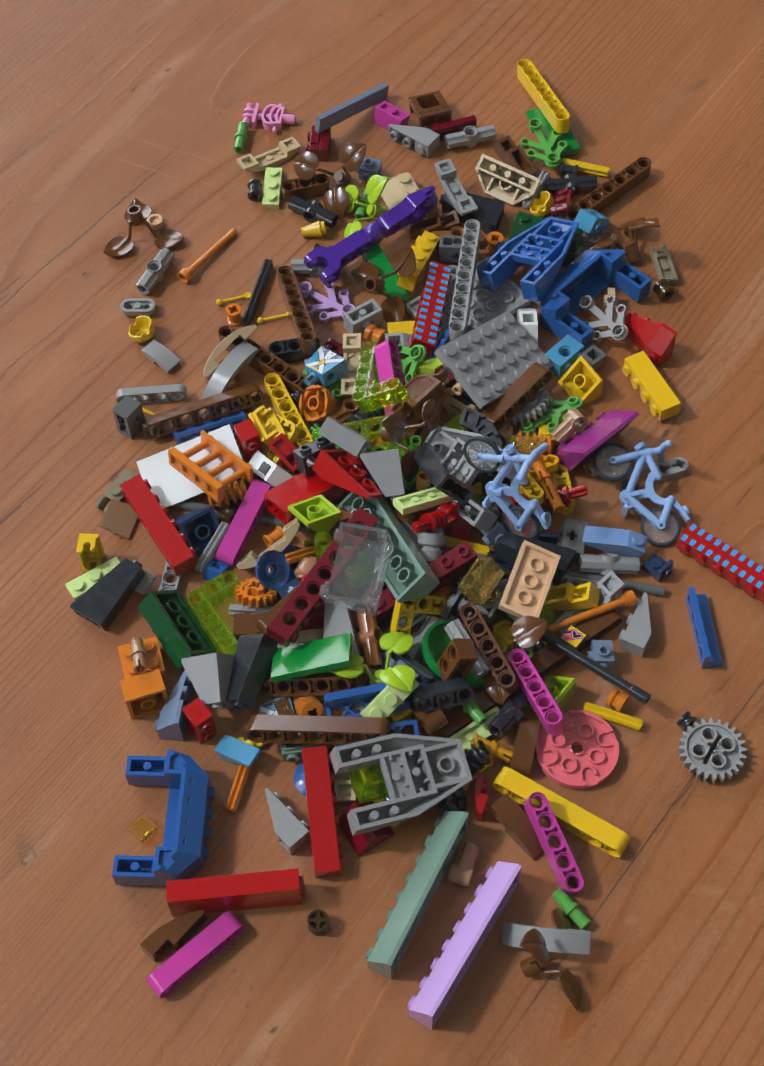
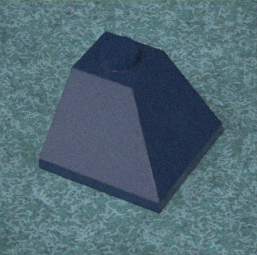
M212 506L189 512L174 520L178 526V533L184 534L188 542L186 545L188 548L192 547L197 556L203 553L220 525Z

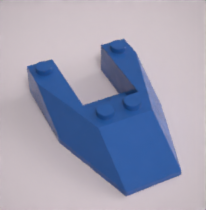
M550 216L507 241L477 270L481 288L496 291L523 263L535 265L520 280L524 299L539 302L548 293L579 227V222Z

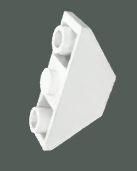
M535 308L517 309V321L538 345L537 310Z
M258 450L248 463L253 468V472L274 487L294 477Z

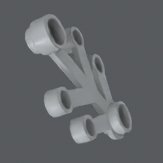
M609 295L605 300L607 303L606 315L595 306V301L591 296H583L579 301V305L583 310L591 311L600 319V321H585L584 323L593 329L603 327L611 329L603 332L594 331L592 340L596 343L611 337L615 341L624 340L629 332L628 327L624 325L625 316L629 311L624 304H620L616 308L618 317L617 324L613 322L614 306L617 305L618 300L614 295Z

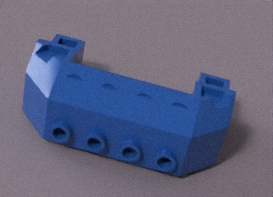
M624 249L586 250L556 275L548 293L539 301L540 324L560 339H563L567 334L584 345L585 349L592 343L594 329L575 316L582 310V307L579 305L580 299L585 295H589L594 299L612 284L636 302H640L649 294L652 279L625 261L626 251Z
M167 750L166 757L128 756L125 776L129 785L169 786L163 846H156L155 856L115 855L112 871L115 884L166 886V881L190 879L204 867V860H208L209 847L206 846V839H210L211 827L208 826V820L212 819L213 807L210 806V800H214L215 788L211 787L208 774L191 756L174 750Z

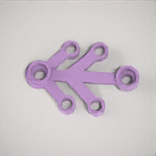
M304 281L299 284L304 298L311 297L322 303L306 305L307 310H311L308 311L310 316H313L317 311L337 310L329 313L321 312L319 314V322L322 324L328 323L329 319L343 318L344 313L355 308L349 302V291L347 289H341L338 292L339 299L342 300L343 305L337 303L334 283L324 285L328 298L313 291L312 285L309 282Z

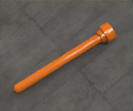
M231 229L189 268L180 270L177 273L179 280L187 284L192 279L193 273L237 234L236 229Z
M632 590L626 591L619 599L549 625L547 631L550 633L570 626V624L579 623L620 606L632 607L637 605L636 595Z

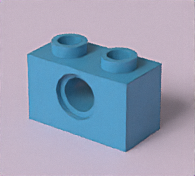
M580 209L574 221L579 222L578 228L589 234H603L608 229L610 219L594 209Z
M567 334L544 355L553 364L550 369L553 374L560 377L566 373L578 359V355L584 351V345Z

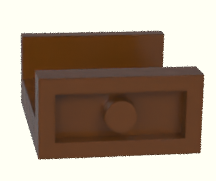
M440 91L409 97L410 113L416 114L419 120V127L432 129L434 123L443 124L452 121L451 109Z

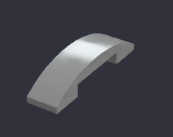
M451 159L434 163L441 185L454 208L461 215L477 211L478 208L471 196L467 195L456 175L457 170Z
M246 341L237 345L225 357L212 375L202 398L225 392L244 364H249L259 350Z
M612 570L597 583V588L600 589L598 606L611 602L625 586ZM593 608L571 610L570 612L567 610L554 623ZM568 627L560 629L559 631L563 634Z
M503 922V945L522 948L519 945L526 932L535 928L543 935L548 952L590 954L591 931L556 929Z

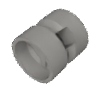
M418 533L417 543L420 545L418 550L425 561L432 562L442 556V550L439 548L443 545L444 534Z

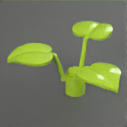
M380 175L370 177L366 185L369 205L357 201L360 194L357 186L348 185L345 188L350 196L346 213L352 212L355 204L367 208L366 212L370 217L355 219L353 223H349L345 229L344 238L363 228L362 221H375L376 218L387 212V208L378 204L377 201L389 177Z
M390 632L383 635L379 640V645L383 650H388L385 670H377L373 676L367 665L363 664V657L357 654H352L351 666L327 672L344 678H356L363 673L364 669L369 677V682H373V684L384 683L397 690L411 694L415 681L414 669L406 665H396L391 668L389 663L392 652L402 655L412 648L413 637L403 632Z

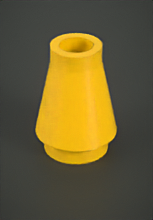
M319 220L301 227L303 237H323V235H327L324 221L320 222Z

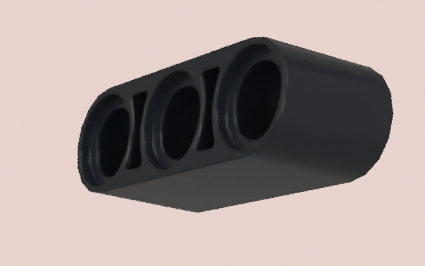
M298 338L274 341L269 345V352L287 364L304 361L313 355L302 352ZM317 338V346H318V349H319V347H320V340H319V338Z
M464 677L421 685L411 693V698L417 710L422 713L466 704L474 697V691L468 680Z

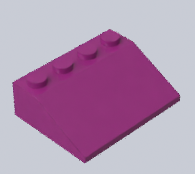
M611 410L607 414L603 412L596 418V423L590 422L583 433L579 434L577 432L570 438L571 442L569 444L564 442L556 449L558 452L555 455L559 458V464L564 465L568 473L593 455L600 446L608 443L621 433L639 413L637 411Z

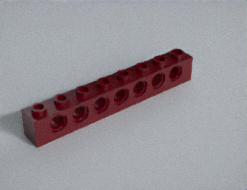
M361 507L357 508L267 626L268 636L286 648L290 643L294 644L300 635L298 632L302 627L306 628L311 621L310 616L313 612L317 613L323 605L322 600L325 596L329 597L332 594L334 584L343 579L346 574V568L353 566L358 552H363L368 545V539L370 537L373 538L379 530V527H377L378 518ZM355 531H361L363 534L358 535ZM349 545L352 549H345L343 546ZM333 560H338V561H340L341 563H340V564H334V563H332V561H333ZM327 575L330 578L322 579L320 576ZM316 590L318 594L312 595L309 591ZM299 605H304L307 607V609L300 610L297 607ZM291 620L294 621L295 624L289 626L285 622Z
M468 541L463 542L428 563L440 582L429 595H432L465 575L469 570L472 571L477 567L478 556ZM389 588L350 610L356 631H359L356 612L359 607L373 606L375 608L377 627L392 618L396 599ZM406 601V602H404V604H405V603H410V604H412V601Z

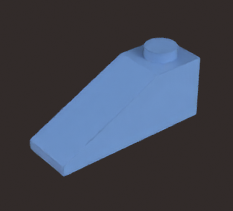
M586 525L582 544L619 556L640 558L645 553L647 536L631 530Z

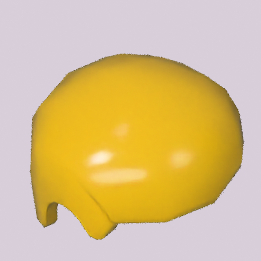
M548 191L540 192V198L533 199V205L530 207L531 214L541 218L549 215L551 207L554 205L552 195Z
M149 316L136 317L135 324L129 325L128 335L134 342H147L155 333L153 321Z

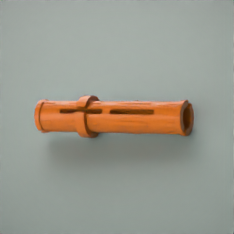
M542 461L535 462L532 468L538 477L539 485L543 487L554 512H562L566 507L552 482L551 474L547 472Z

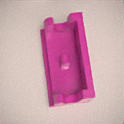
M383 101L375 107L373 122L387 130L389 124L408 126L410 114L387 101Z

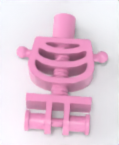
M247 103L242 120L248 123V127L252 123V129H256L257 121L262 120L265 130L276 133L282 130L283 124L295 125L296 115L285 114V107L282 103L279 105L269 104L262 113H260V103H256L255 109L252 103Z

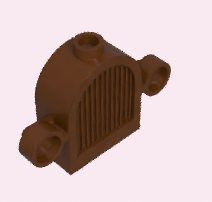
M442 364L434 369L433 375L424 373L408 381L400 393L403 401L396 403L392 407V413L402 412L406 416L412 411L422 419V407L427 400L436 399L439 405L450 396V393L442 383L448 378V368Z

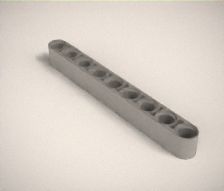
M475 219L468 220L464 224L449 320L450 341L467 333L481 240L480 222Z

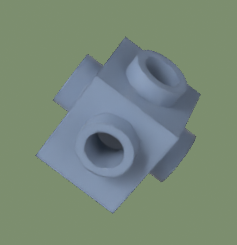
M364 157L361 166L356 170L359 180L368 182L373 175L381 176L382 160Z
M497 519L488 533L480 530L484 535L482 540L488 547H495L498 538L502 539L507 532L503 522L499 523Z
M592 640L589 651H587V657L611 671L613 664L617 662V653L613 652L612 640Z

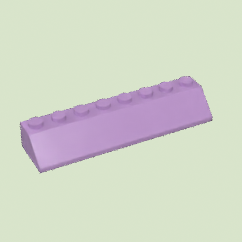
M498 861L495 867L491 866L485 876L487 878L484 885L480 884L474 894L477 897L473 903L469 902L464 910L465 917L462 921L458 920L455 924L453 937L451 940L447 938L441 950L444 952L441 957L434 959L430 967L432 972L429 977L424 976L419 985L420 992L417 996L413 995L407 1007L409 1008V1016L431 1030L434 1028L520 882L521 865Z

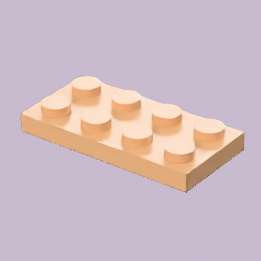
M524 540L498 609L518 618L522 616L539 618L561 556Z

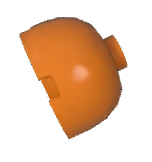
M311 385L305 389L307 390L305 394L300 396L299 411L308 421L323 422L335 411V397L327 388Z

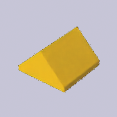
M580 356L558 381L570 397L581 398L583 405L601 397L603 379L583 356Z

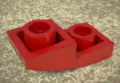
M482 772L477 773L474 793L475 813L477 820L482 822L484 815L488 816L491 803H488V795L486 794L489 782L485 781L486 774Z

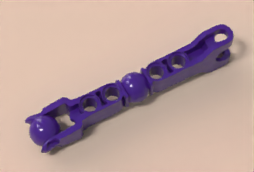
M429 186L407 195L402 202L375 219V222L367 224L364 229L361 228L332 247H316L305 256L304 264L310 269L318 266L325 267L321 272V282L324 285H330L339 279L341 269L367 252L373 247V244L380 243L384 238L395 234L413 222H418L429 210L434 208L438 201L435 187Z

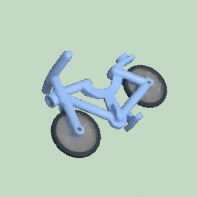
M482 436L471 437L465 442L463 453L465 459L473 468L489 473L497 470L501 462L504 463L495 479L488 482L485 486L488 496L482 502L483 508H489L493 502H496L504 512L502 522L508 533L535 539L540 533V522L544 529H548L551 525V515L549 512L543 511L538 499L526 500L520 494L519 484L526 485L528 483L527 473L538 456L548 450V443L541 444L530 455L518 453L514 444L499 450L497 445L488 438ZM514 464L517 475L512 480L510 487L507 484H502V481ZM508 496H513L520 506H515Z
M666 440L660 447L652 449L648 448L642 441L634 447L636 451L631 453L626 447L618 443H607L600 446L595 451L592 462L595 472L605 480L619 481L625 478L630 473L633 462L637 461L626 490H623L619 496L620 502L624 504L620 511L622 516H628L631 509L636 511L642 517L640 523L641 534L647 536V542L651 545L666 547L673 544L680 535L681 524L679 518L671 509L676 510L685 522L690 520L689 515L691 513L685 505L681 507L674 496L662 498L653 489L654 480L659 481L662 479L653 456L657 455V463L665 461V452L672 446V441ZM646 460L651 472L645 482V489L634 491ZM649 498L652 502L664 508H654L649 511L638 500Z

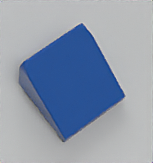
M213 559L205 567L203 579L220 585L231 566Z

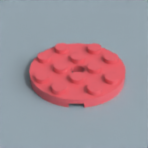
M568 710V712L562 713L565 728L563 733L557 736L548 734L544 726H542L539 730L535 748L536 758L542 771L555 783L571 789H587L604 782L614 771L619 757V743L612 727L598 715L584 710ZM574 745H579L583 751L574 754L571 748Z

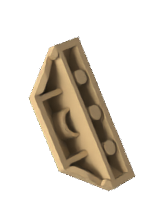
M485 154L481 155L475 168L483 192L512 206L534 196L541 182V179Z
M409 172L389 177L381 197L390 210L402 202L407 195L418 191L419 188Z

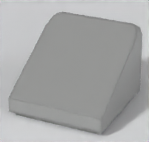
M145 569L143 570L146 574L135 589V591L143 595L150 593L156 575Z

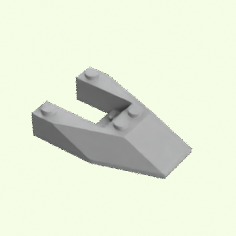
M437 425L436 429L430 432L425 442L437 448L470 484L473 483L480 471L473 468L467 462L463 453V447L469 438L484 436L478 433ZM472 441L469 443L468 453L476 464L483 467L486 462L492 467L496 466L497 462H478L475 458L478 453H481L483 447L493 449L491 446L482 441ZM501 462L500 467L497 469L498 472L500 471L504 463ZM514 464L505 476L511 480L517 475ZM472 496L465 505L456 501L460 507L459 515L474 527L487 533L498 518L488 508L484 509L482 504Z
M394 733L334 747L330 753L335 775L380 764L390 800L350 810L347 818L352 836L375 831L416 817L473 780L460 739Z

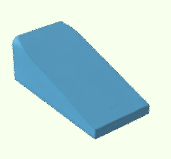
M224 735L215 748V752L222 760L247 767L252 766L261 752L259 748L228 735Z

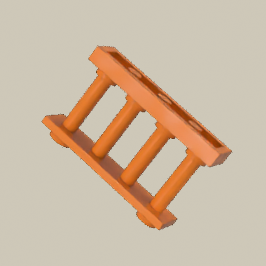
M204 430L200 432L201 443L189 450L180 452L175 447L168 450L169 465L217 503L224 500V488L240 478L245 479L249 483L253 481V468L251 465L244 462ZM204 449L210 452V454L196 462L189 459ZM216 458L223 462L208 472L201 468ZM228 468L235 472L222 481H217L213 478Z

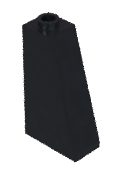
M446 193L441 195L439 204L442 205L441 212L446 214L456 210L460 221L463 223L475 219L480 222V230H483V233L487 235L490 232L498 231L504 215L505 201L467 193L474 200L478 210L461 215L454 208Z
M424 442L415 453L414 458L435 488L465 505L476 489L437 448L427 442Z
M507 532L502 539L498 538L494 547L497 549L495 556L513 566L524 540L560 555L561 557L551 582L558 586L570 569L576 554V550Z
M125 558L77 598L69 607L77 615L107 631L146 573L142 569L143 565L134 559L130 561Z
M265 633L239 636L226 700L232 703V707L237 710L243 711L244 709L254 708L276 651L278 642Z

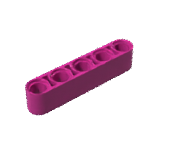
M392 338L374 348L385 417L392 414L391 409L396 403L403 401L400 393L405 386L399 348Z
M257 479L252 481L217 550L216 560L233 567L237 565L265 509L263 493L271 490L273 485Z
M513 649L509 653L508 658L520 687L547 733L552 736L560 735L565 728L562 712L526 652L522 649Z
M534 792L524 803L526 813L560 888L562 887L567 895H574L583 888V877L546 796L541 792ZM531 799L538 800L540 808L533 807ZM540 819H546L549 822V828H544L540 823ZM549 839H555L558 842V848H553L549 843ZM560 858L567 862V868L560 867L558 863ZM568 879H573L576 882V889L569 887Z
M231 910L225 912L147 977L146 982L160 999L166 997L234 941L244 931L245 926Z

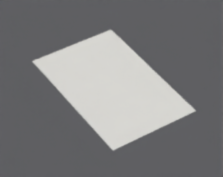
M230 425L208 433L242 459ZM201 436L174 447L180 452H185L201 443ZM169 449L137 461L142 479L148 480L152 488L150 491L158 495L160 506H165L166 508L204 493L169 465ZM204 449L189 459L196 462L210 454V452ZM216 458L201 468L208 472L223 462ZM228 468L213 478L217 481H222L235 472Z

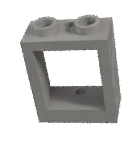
M327 417L318 431V434L356 457L360 458V454L370 453L372 450V441L334 418Z

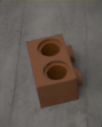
M455 638L451 640L437 662L442 680L467 677L478 660L471 639Z

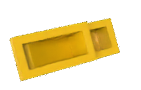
M569 582L550 587L542 609L564 611L598 607L600 589L591 582L577 586Z

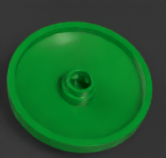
M451 619L433 623L427 629L421 641V650L427 665L441 679L437 662L451 642L444 629L452 621ZM470 671L466 679L472 689L484 686V677L476 680Z

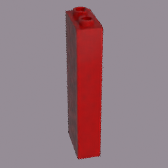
M356 457L361 463V465L359 466L360 469L366 470V472L368 473L366 477L367 479H369L371 474L367 470L361 458ZM299 473L263 493L265 508L287 525L296 518L288 510L289 505L320 494L329 502H333L350 491L320 479L317 473L308 477Z
M298 868L166 881L167 904L172 917H179L200 909L205 911V914L227 912L229 910L240 911L301 905L302 897L306 896L304 877L299 876Z

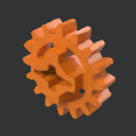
M255 577L251 579L246 578L245 582L240 581L239 585L235 586V599H237L238 603L242 602V606L249 605V608L253 606L257 608L261 606L267 607V603L273 604V600H277V589L271 590L263 587Z

